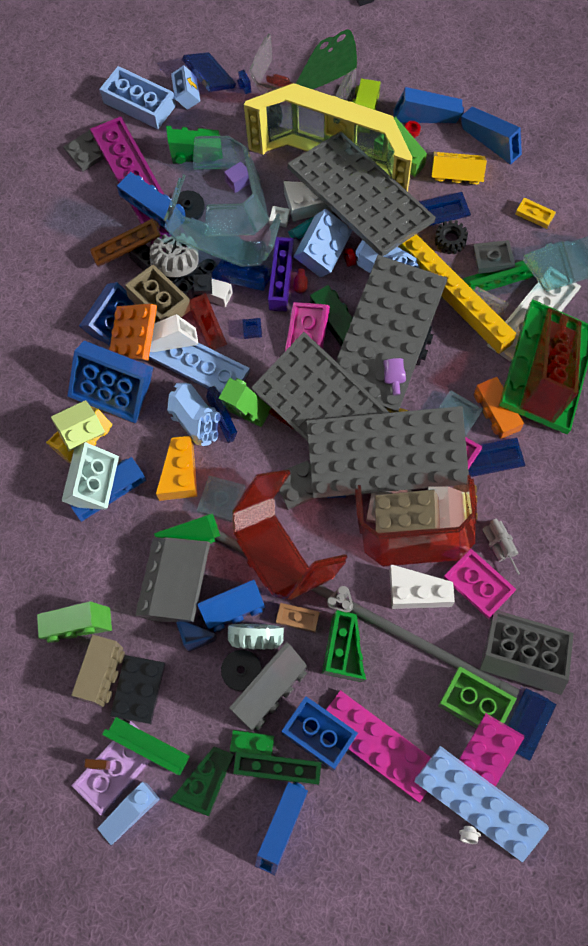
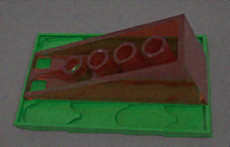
M532 299L526 310L499 406L568 434L572 428L588 367V323Z

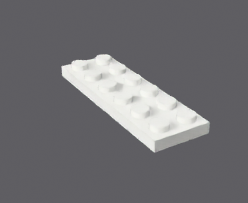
M550 267L505 321L516 332L513 345L500 355L510 362L512 361L526 310L532 299L562 312L581 286Z

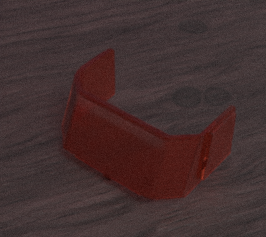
M289 470L257 474L232 511L234 535L248 559V565L253 567L271 595L286 600H291L332 580L348 558L346 554L314 561L310 567L307 565L275 516L274 497L291 474Z
M467 475L466 481L469 516L459 527L379 534L365 524L361 485H358V489H355L359 531L363 537L364 552L382 567L461 560L475 544L477 501L474 479H471L470 475Z

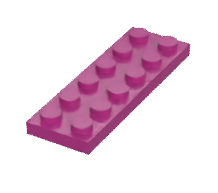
M340 690L326 710L358 732L348 750L420 803L427 791L415 783V778L431 757Z

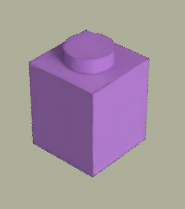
M242 162L237 163L224 172L226 183L235 193L252 183V171Z

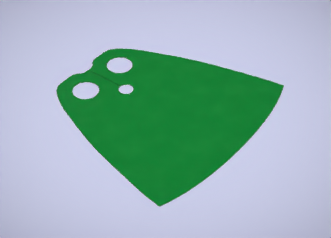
M346 29L334 37H328L319 42L296 84L315 89L356 69L357 51L352 32ZM346 35L342 41L337 42L339 36ZM324 42H329L327 47L320 49Z

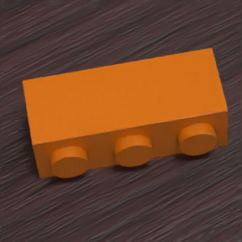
M494 377L478 384L474 397L477 403H481L485 418L490 419L494 434H498L500 439L521 431L524 423L518 413L499 406L503 386L498 377Z

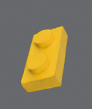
M523 198L515 215L547 229L556 212L527 198Z

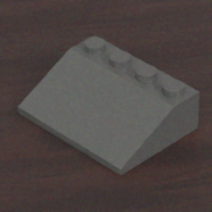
M167 537L153 538L141 594L137 604L136 616L154 622H194L210 542Z
M497 610L491 619L480 670L562 695L569 681L574 633Z
M285 643L230 706L233 714L252 731L255 729L260 730L266 723L264 718L269 713L273 714L279 708L280 704L278 702L282 697L287 698L292 693L294 683L296 681L300 683L307 675V665L289 643Z

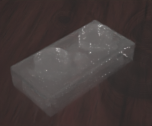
M476 286L474 292L491 309L503 317L509 303Z

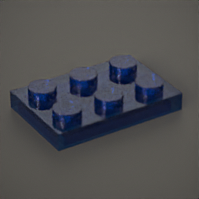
M223 257L212 272V279L264 291L271 279L272 268L266 265L252 264L249 261L235 260L232 257Z

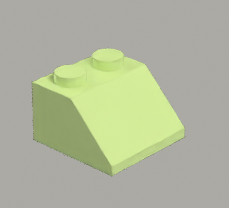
M86 400L51 416L68 451L105 433L97 415Z

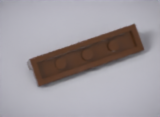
M150 219L90 249L96 265L100 267L161 237L158 230L160 228L159 223L154 219Z

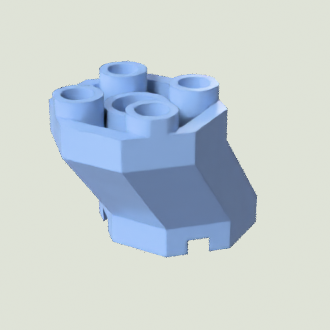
M364 240L361 241L356 250V256L358 257L357 265L371 273L379 254ZM399 247L383 256L420 269L417 258Z
M176 383L174 387L177 389L175 392H170L167 410L169 414L173 415L171 419L181 424L196 445L205 446L210 445L212 441L215 442L218 438L220 412H217L214 407L207 406L192 384Z

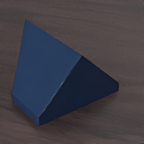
M176 622L183 645L188 652L216 641L217 637L212 632L187 622Z

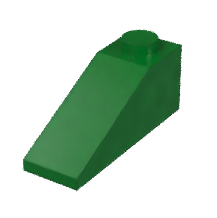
M209 514L154 533L157 538L167 537L213 543L215 542L214 538L220 536L214 515Z

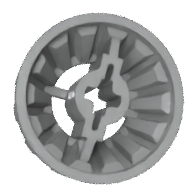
M172 233L171 237L164 234L161 239L157 238L150 246L151 265L154 264L165 276H185L193 272L198 265V247L192 239H186V236L183 234L180 237H177L175 233ZM161 248H166V253Z

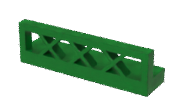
M527 259L515 263V268L506 271L476 274L465 277L462 280L478 294L535 277L539 264L537 261L531 263V260Z
M117 717L110 729H105L102 734L177 775H181L190 757Z

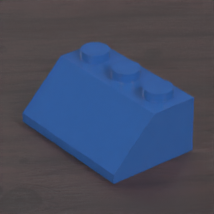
M118 282L109 283L105 286L79 327L91 337L110 345L117 306L135 304L128 298L126 289Z
M255 580L197 604L208 630H213L214 633L225 629V625L231 622L233 624L242 622L244 620L243 617L249 614L252 617L262 613V609L265 608Z
M307 696L302 700L281 731L284 737L319 762H322L333 772L358 734L354 729Z

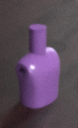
M401 358L387 359L383 362L384 381L386 384H392L393 395L397 396L400 395V383L406 381L404 362Z

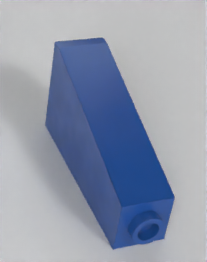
M408 87L404 88L394 107V118L396 116L401 123L416 121L418 123H457L464 114L462 99Z
M473 106L461 116L462 129L510 165L522 155L520 127Z
M288 782L257 855L255 867L274 876L308 793V790L303 785L296 782L293 784Z

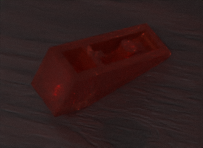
M205 293L191 299L190 312L208 348L215 350L227 345L207 294Z

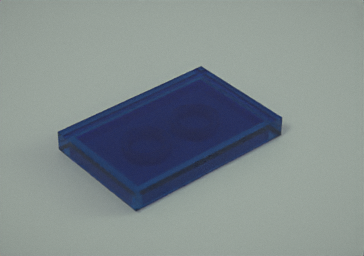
M209 52L183 55L182 61L209 92L235 88L236 82Z

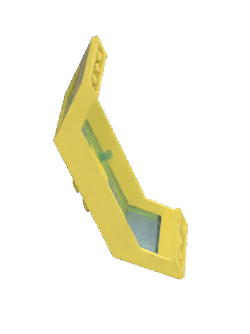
M294 83L245 101L244 112L249 150L264 155L267 151L289 145L309 151L341 131L408 192L412 155L393 116Z

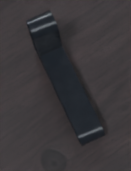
M146 244L129 252L130 259L143 271L151 266L150 248ZM205 259L190 274L183 277H166L181 291H185L183 293L191 301L198 295L194 294L193 275L212 274V278L217 279V264L213 259Z

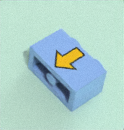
M183 65L174 71L171 76L175 100L188 110L200 102L196 75Z

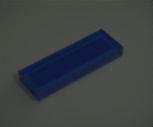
M215 386L209 387L206 398L210 406L214 407L217 412H220L219 425L227 442H233L237 430L226 407L219 399L220 394Z

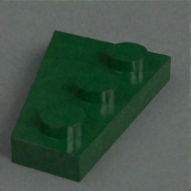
M214 746L170 800L210 817L234 754Z

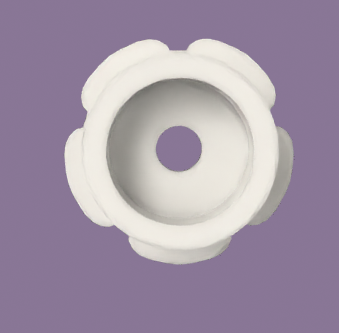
M464 826V829L459 831L461 835L460 840L464 843L477 844L478 837H481V834L477 832V828L472 826Z

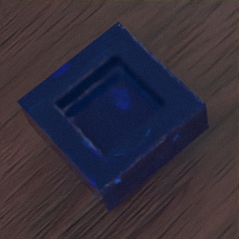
M245 70L238 71L239 79L237 83L240 90L243 89L245 94L251 93V81Z
M261 318L242 319L244 339L262 337Z

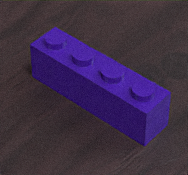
M276 237L268 296L270 311L287 312L294 254V238Z

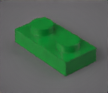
M233 730L230 752L272 756L274 736Z

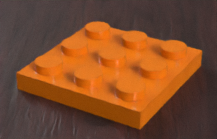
M157 305L117 306L109 350L136 361H148Z

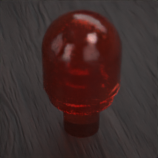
M298 269V275L294 278L293 288L299 294L306 292L308 288V279L305 276L304 269Z

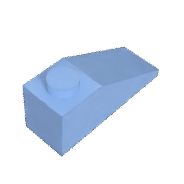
M142 782L97 829L109 844L112 845L153 807L160 798L147 783Z

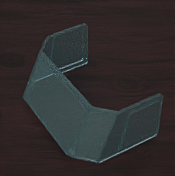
M198 136L194 138V169H225L242 162L247 166L252 195L243 203L209 204L206 206L205 236L255 235L269 222L259 172L247 147L230 136Z
M183 174L182 178L178 179L164 218L166 221L164 227L176 241L241 267L261 265L263 260L266 261L275 244L281 222L279 219L280 214L276 215L263 240L247 242L240 239L241 237L219 229L220 226L215 224L211 226L192 217L190 219L183 216L176 207V203L186 175Z
M588 236L572 242L559 241L554 244L549 243L546 244V247L523 255L524 259L522 260L546 292L588 278Z

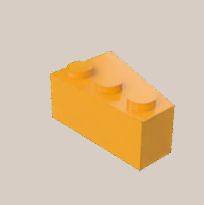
M191 436L171 438L156 492L159 501L197 497L194 445Z

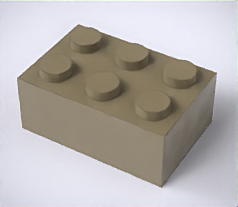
M154 264L125 285L127 296L135 305H157L154 323L176 314L183 317L190 311L189 298Z
M435 490L375 495L376 534L381 540L440 535L439 497Z
M92 635L71 696L80 701L104 707L105 703L109 702L112 694L110 691L111 685L116 682L118 677V671H116L118 664L122 663L125 655L124 648L117 641Z

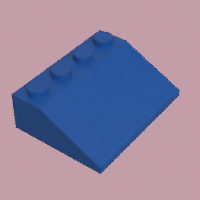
M83 341L74 350L68 397L80 402L86 400L90 406L136 423L150 385L153 367Z

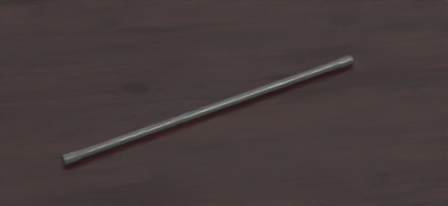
M220 530V536L214 538L326 599L334 593V591ZM352 601L353 609L350 612L357 614L359 617L456 669L459 667L466 669L516 698L519 692L518 688L481 671Z

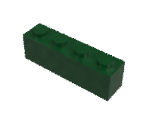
M327 285L310 295V303L330 306L327 328L342 347L353 317L349 314L347 305L339 300L338 293Z
M236 752L233 774L319 786L322 762Z

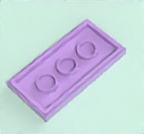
M132 721L129 722L130 725L138 728ZM112 741L95 759L110 761V769H86L71 786L100 815H103L151 760Z

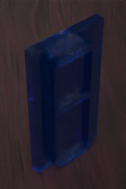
M463 192L420 201L436 217L435 222L431 225L471 216Z
M518 438L481 444L482 449L468 469L470 478L525 467Z
M527 688L508 726L524 735V739L515 754L531 761L557 704Z

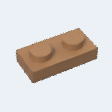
M280 603L276 624L315 633L320 612Z

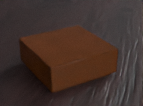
M85 759L84 767L95 770H109L111 762L107 760Z

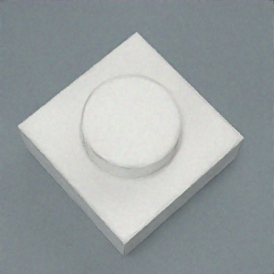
M273 206L269 224L286 227L290 209Z

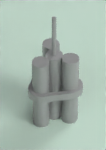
M493 519L489 526H485L482 529L490 543L488 546L490 549H493L499 562L510 558L519 575L520 573L511 558L519 554L512 542L513 537L508 534L502 521Z
M346 586L339 587L328 598V606L339 611L350 612L353 609V603L349 589Z

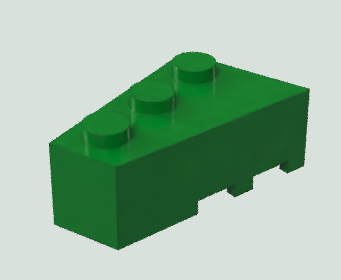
M166 126L173 164L223 157L219 130L198 128L197 131L188 130L187 127H182V130Z
M336 610L332 614L322 674L363 682L366 680L360 648L357 614Z

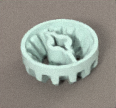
M267 624L228 625V641L235 648L274 649L278 648L283 642V626Z

